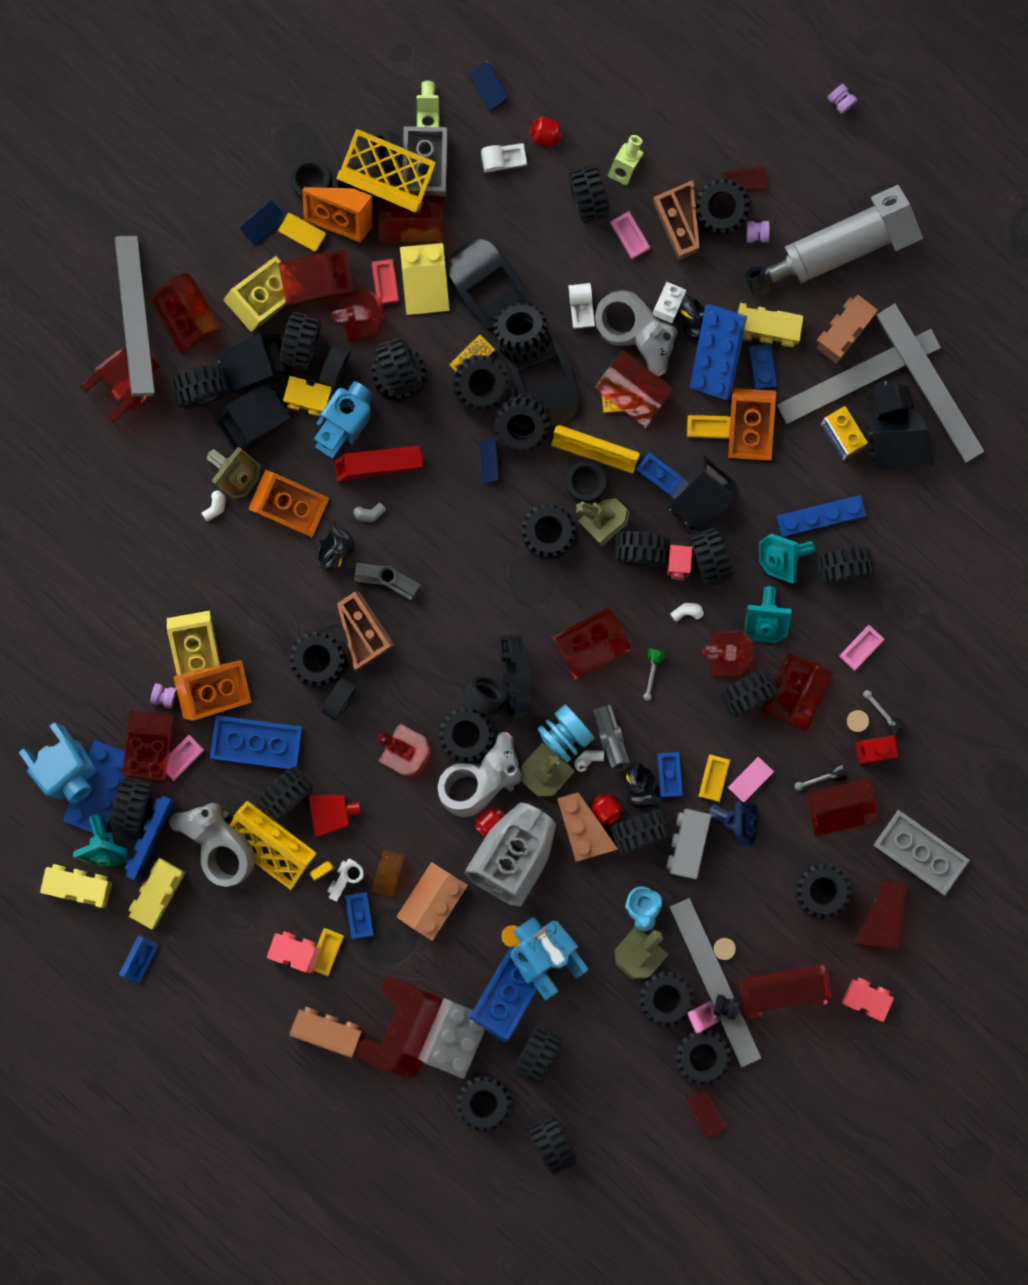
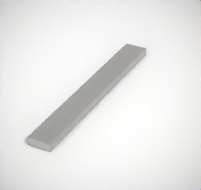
M116 236L115 246L131 396H153L154 386L137 236Z
M896 304L878 313L876 317L963 461L966 463L983 453V448Z
M932 329L915 336L926 355L941 348ZM893 347L776 406L787 425L906 365L896 348Z
M690 898L670 906L713 1005L715 1006L718 994L724 995L727 999L734 998ZM739 1007L735 1020L721 1015L719 1019L740 1066L743 1067L761 1059Z

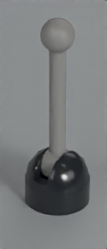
M869 690L864 691V698L869 699L887 719L886 728L894 736L905 726V723L897 717L891 718L872 697V693Z
M842 763L833 765L829 774L803 783L797 782L795 789L800 791L805 786L828 778H832L835 781L847 779Z

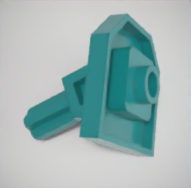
M774 534L768 535L759 542V562L766 573L793 584L797 582L798 557L815 552L813 542L798 544Z
M772 586L764 587L761 606L748 605L744 633L753 641L777 643L788 636L791 609L777 608V605H775L776 588Z
M100 814L90 816L89 820L94 837L90 839V845L74 851L73 858L97 866H116L128 861L127 849L114 844L111 832H105Z

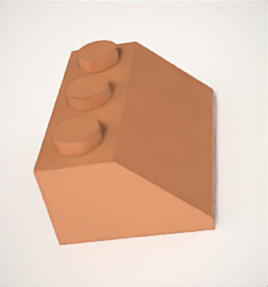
M431 862L398 913L397 918L433 941L468 885Z
M305 1007V1010H299L290 1031V1036L349 1057L354 1056L362 1030L358 1029L359 1025L348 1021L346 1025L337 1022L339 1018L326 1014L325 1017L317 1015V1010Z

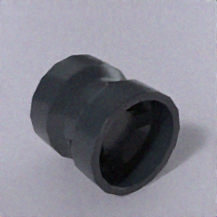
M718 994L713 1015L719 1017L724 1015L728 1019L735 1020L740 999H727L724 995Z

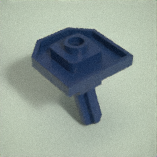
M735 802V811H727L716 804L709 809L711 817L723 822V826L735 831V837L739 846H754L758 828L757 803Z

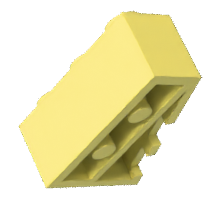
M740 303L737 313L747 316L742 340L751 341V338H756L765 344H772L773 341L781 342V345L786 347H794V344H799L803 321L802 315L782 311H766V308L758 307V309L746 308L747 304Z
M159 859L158 862L154 863L148 881L145 880L139 890L141 894L138 900H134L128 910L131 912L130 918L150 929L156 927L186 873L164 859Z
M53 864L52 868L46 867L40 893L97 907H107L112 882L107 881L108 876L95 874L93 878L86 876V871L74 869L73 873L65 871V866Z

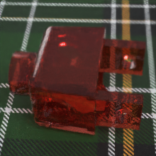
M120 348L96 366L95 369L97 371L79 386L87 394L103 379L106 380L109 387L108 394L115 401H123L120 406L107 416L113 425L129 410L132 409L134 412L149 397L131 396L127 350L125 348ZM150 355L153 373L160 366ZM153 380V386H154V391H155L157 385H156L155 381Z

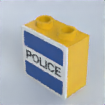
M846 406L825 417L821 423L843 460L864 449L868 443Z

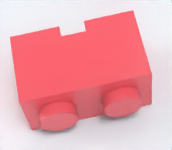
M670 545L667 575H671V579L684 580L685 577H689L692 547Z
M283 931V934L275 933L267 958L289 965V962H292L290 967L312 974L321 950L314 947L315 942L304 938L302 942L295 940L296 935Z
M858 978L857 981L851 980L842 1004L857 1011H860L861 1008L866 1009V1015L884 1022L894 999L889 996L890 991L881 987L875 990L869 987L870 982Z

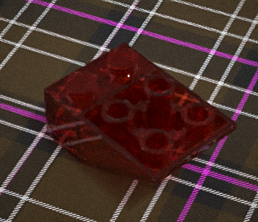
M346 249L318 253L278 263L286 305L345 297L354 291Z
M130 710L122 775L157 780L166 779L176 716Z

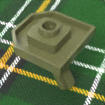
M237 447L230 458H225L216 450L208 453L207 460L219 468V472L212 479V482L231 498L236 499L247 496L260 479V464L241 448Z
M616 498L605 499L599 503L594 502L593 505L585 502L576 505V512L583 515L578 522L602 546L628 523L630 512Z
M543 742L521 766L522 783L538 797L554 796L575 772L574 769L560 757L556 756Z
M634 927L615 949L616 965L632 980L648 979L668 956L658 946L663 940L662 933L660 931H653L647 936L643 931H639Z

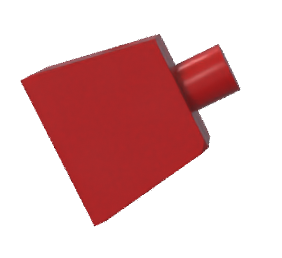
M896 736L855 743L859 764L900 758Z
M308 795L315 837L350 826L348 817L361 815L359 802L346 804L345 795Z

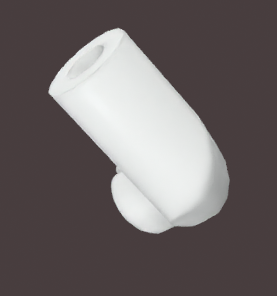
M219 490L214 491L211 495L213 498L211 507L202 512L207 522L224 511L226 498Z

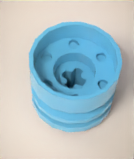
M563 705L554 713L559 722L557 725L550 720H546L545 722L551 730L547 732L542 725L537 729L543 741L553 753L568 762L571 758L565 752L567 749L576 755L577 750L573 746L575 742L585 747L595 738L578 717L566 705Z

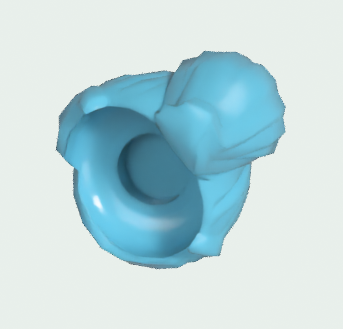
M639 886L632 889L627 898L625 908L631 918L636 920L634 924L636 929L647 932L655 926V918L660 912L662 899L659 893L647 887Z

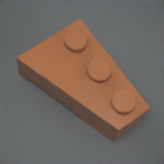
M692 180L653 198V204L678 261L699 251L694 183Z
M859 295L854 299L850 297L843 306L845 311L841 316L837 314L830 322L832 327L829 331H823L816 340L819 342L816 349L836 364L878 311Z
M353 592L337 603L343 628L347 636L348 647L351 651L354 670H360L395 646L360 592Z
M579 793L557 799L575 862L617 850V847Z

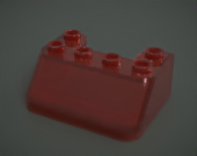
M387 975L382 987V993L386 999L399 1004L382 1044L372 1040H363L358 1043L352 1057L404 1078H412L418 1073L423 1062L418 1057L443 999L412 984Z

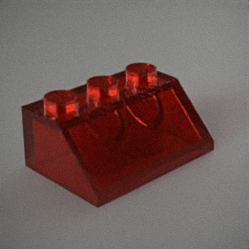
M424 196L421 207L417 212H413L380 197L378 241L387 243H443L444 197Z
M189 272L171 278L148 298L179 353H183L201 343L221 328Z
M624 350L612 362L594 388V390L614 403L644 428L651 422L674 390Z
M609 607L552 636L563 661L574 679L632 650L623 629Z
M788 653L775 681L779 693L774 698L765 702L761 712L807 732L834 673L818 663Z
M870 778L804 794L815 836L878 821L876 800Z

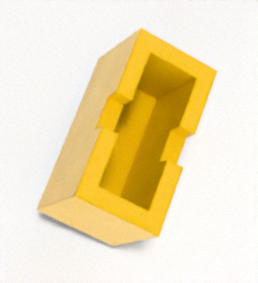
M290 376L283 399L284 404H287L288 409L299 411L302 408L308 410V414L320 417L321 412L330 401L333 391L332 387L315 383L314 387L309 386L306 383L307 380Z

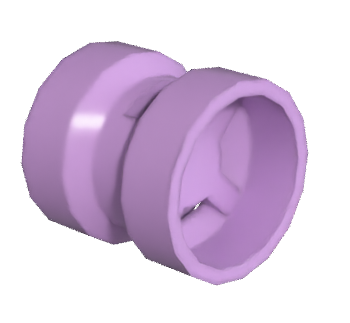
M844 84L837 87L827 97L831 103L837 105V110L841 114L857 102L856 97L848 93V88Z
M747 221V243H754L756 240H760L762 243H769V221H762L761 223Z
M155 683L150 704L156 706L161 704L165 708L172 709L177 693L176 688H164L161 684Z

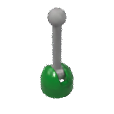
M651 648L648 650V660L652 667L647 691L643 695L645 701H650L652 698L650 693L656 665L663 662L666 654L665 651Z

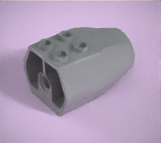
M526 803L517 804L491 828L464 873L473 884L505 903L522 906L548 860L556 823L540 809Z

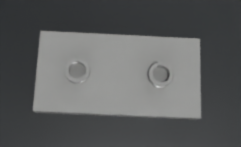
M897 810L873 844L878 850L944 896L970 861L900 810Z

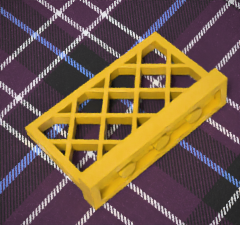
M356 129L336 179L413 212H417L421 207L422 199L437 162ZM359 136L367 139L370 145L369 148L362 151L359 150L357 145ZM382 145L387 147L390 156L380 160L375 148ZM372 150L376 162L366 165L362 153ZM400 154L406 155L410 164L400 168L395 156ZM358 155L363 167L357 170L348 167L350 159ZM391 158L396 170L386 174L381 162ZM421 162L429 165L427 174L419 176L415 165ZM378 164L382 176L378 178L372 177L368 170L369 167ZM412 167L416 178L406 182L401 170ZM398 173L402 184L396 187L391 185L387 176ZM418 181L421 188L418 196L410 193L408 184Z
M561 425L556 426L554 439L551 446L630 474H633L640 455L639 452Z
M246 801L236 812L229 826L244 839H246L244 833L250 834L252 840L246 841L251 846H255L257 853H254L255 864L291 890L317 853L250 802ZM262 847H267L270 854L263 853ZM266 859H272L274 866L268 864ZM279 860H285L287 867H282ZM283 872L290 873L292 881L285 877Z

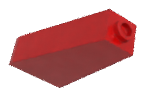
M420 446L343 454L334 461L337 482L416 471L423 467L424 454L420 451Z

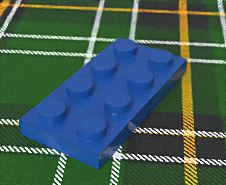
M712 304L705 306L689 388L725 400L731 399L747 319L746 315Z
M216 715L210 759L284 769L297 767L302 727Z
M94 740L88 755L96 768V773L87 780L92 790L82 801L75 804L69 803L63 818L64 822L92 833L93 830L89 817L100 814L106 832L111 820L119 785L125 777H128L136 757Z
M165 796L156 800L152 809L155 811L152 819L148 818L143 829L146 833L143 839L139 838L134 848L137 853L134 859L130 858L126 865L127 877L139 880L175 802L174 800Z
M511 946L469 1016V1019L503 1042L509 1039L537 990L532 981L527 984L512 960L510 953L515 948L514 946Z

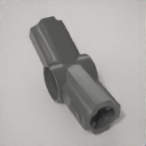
M356 564L355 582L383 585L410 601L415 597L421 586L391 566ZM386 571H391L394 574V578L390 582L382 580V574Z
M611 705L593 710L600 731L599 737L604 751L607 752L612 770L618 772L625 770L630 766V761L624 747L625 742L621 729L617 726L613 709Z

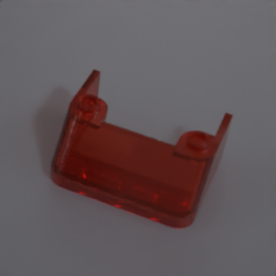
M818 963L815 966L752 978L736 979L743 1014H749L750 1018L763 1016V1011L814 1002L815 1006L827 1004V999L831 998L826 963Z

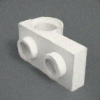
M523 143L503 147L494 145L481 150L485 173L527 166Z
M666 282L652 315L672 323L680 308L686 290Z
M590 283L569 285L573 329L595 327Z
M351 859L341 863L338 869L340 876L337 882L332 881L327 891L331 893L329 898L337 902L347 882L358 883L364 877L363 868ZM351 867H357L360 870V876L355 880L350 879L348 876V870Z

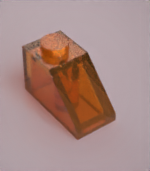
M383 850L372 892L393 898L404 863V855Z

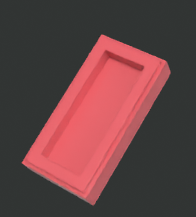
M393 259L372 262L377 304L399 303Z

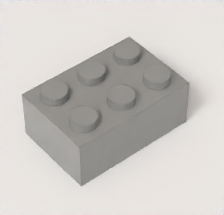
M404 126L403 148L437 162L424 196L446 197L447 127ZM403 155L404 167L410 164L406 155ZM422 162L415 165L419 176L427 174L430 167ZM412 167L403 170V177L406 182L416 178ZM418 181L407 185L410 193L416 196L419 195L421 188Z
M684 809L683 813L680 812L678 814L676 826H680L679 832L673 835L671 847L675 849L673 856L670 855L668 857L666 868L670 869L669 874L697 879L711 818L710 814Z
M444 998L418 1059L464 1079L485 1031L484 1028L469 1019L473 1010Z

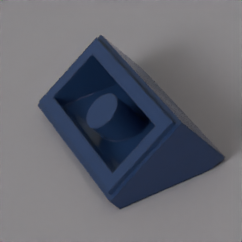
M488 61L469 73L489 111L508 101V97Z
M270 199L239 228L255 246L278 226L286 216L274 201Z
M489 438L480 442L483 484L499 482L496 439Z

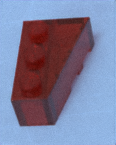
M882 882L853 943L890 949L899 948L907 884Z

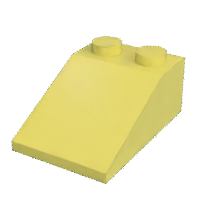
M443 243L400 247L407 315L450 311Z
M275 256L232 288L224 298V302L252 333L304 288Z
M210 611L167 618V632L177 675L220 665Z

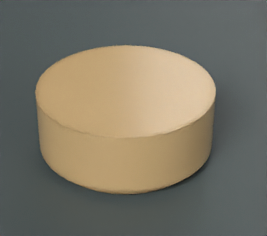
M855 710L848 715L846 723L851 731L861 732L867 728L869 718L865 712Z
M728 938L717 940L713 947L716 957L722 960H728L733 957L736 950L735 944Z

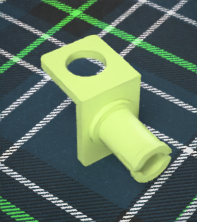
M424 81L421 84L422 95L417 96V127H439V99L437 95H434L435 83ZM425 117H431L434 123L431 126H425L422 124V120Z
M631 135L628 143L623 144L614 159L608 177L624 185L628 184L635 166L643 155V152L639 150L642 144V139L639 136ZM622 168L625 170L626 176H618L615 169Z

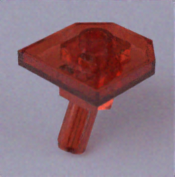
M365 290L337 300L340 310L332 312L331 320L335 323H344L348 341L351 342L380 331L386 319L380 297Z
M744 632L711 633V646L706 645L704 650L701 651L704 654V658L711 659V676H744L754 665V642Z
M400 723L393 736L386 732L378 735V743L386 747L379 759L380 763L406 777L421 772L431 754L428 738Z

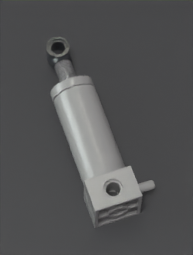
M899 185L872 196L873 207L794 242V244L785 246L788 256H786L784 262L782 261L770 268L755 266L747 270L745 279L751 293L754 296L765 295L771 290L772 285H774L777 279H783L784 276L787 277L791 273L794 276L797 275L802 284L809 279H813L891 243L894 250L898 251L922 240L923 236L911 205Z

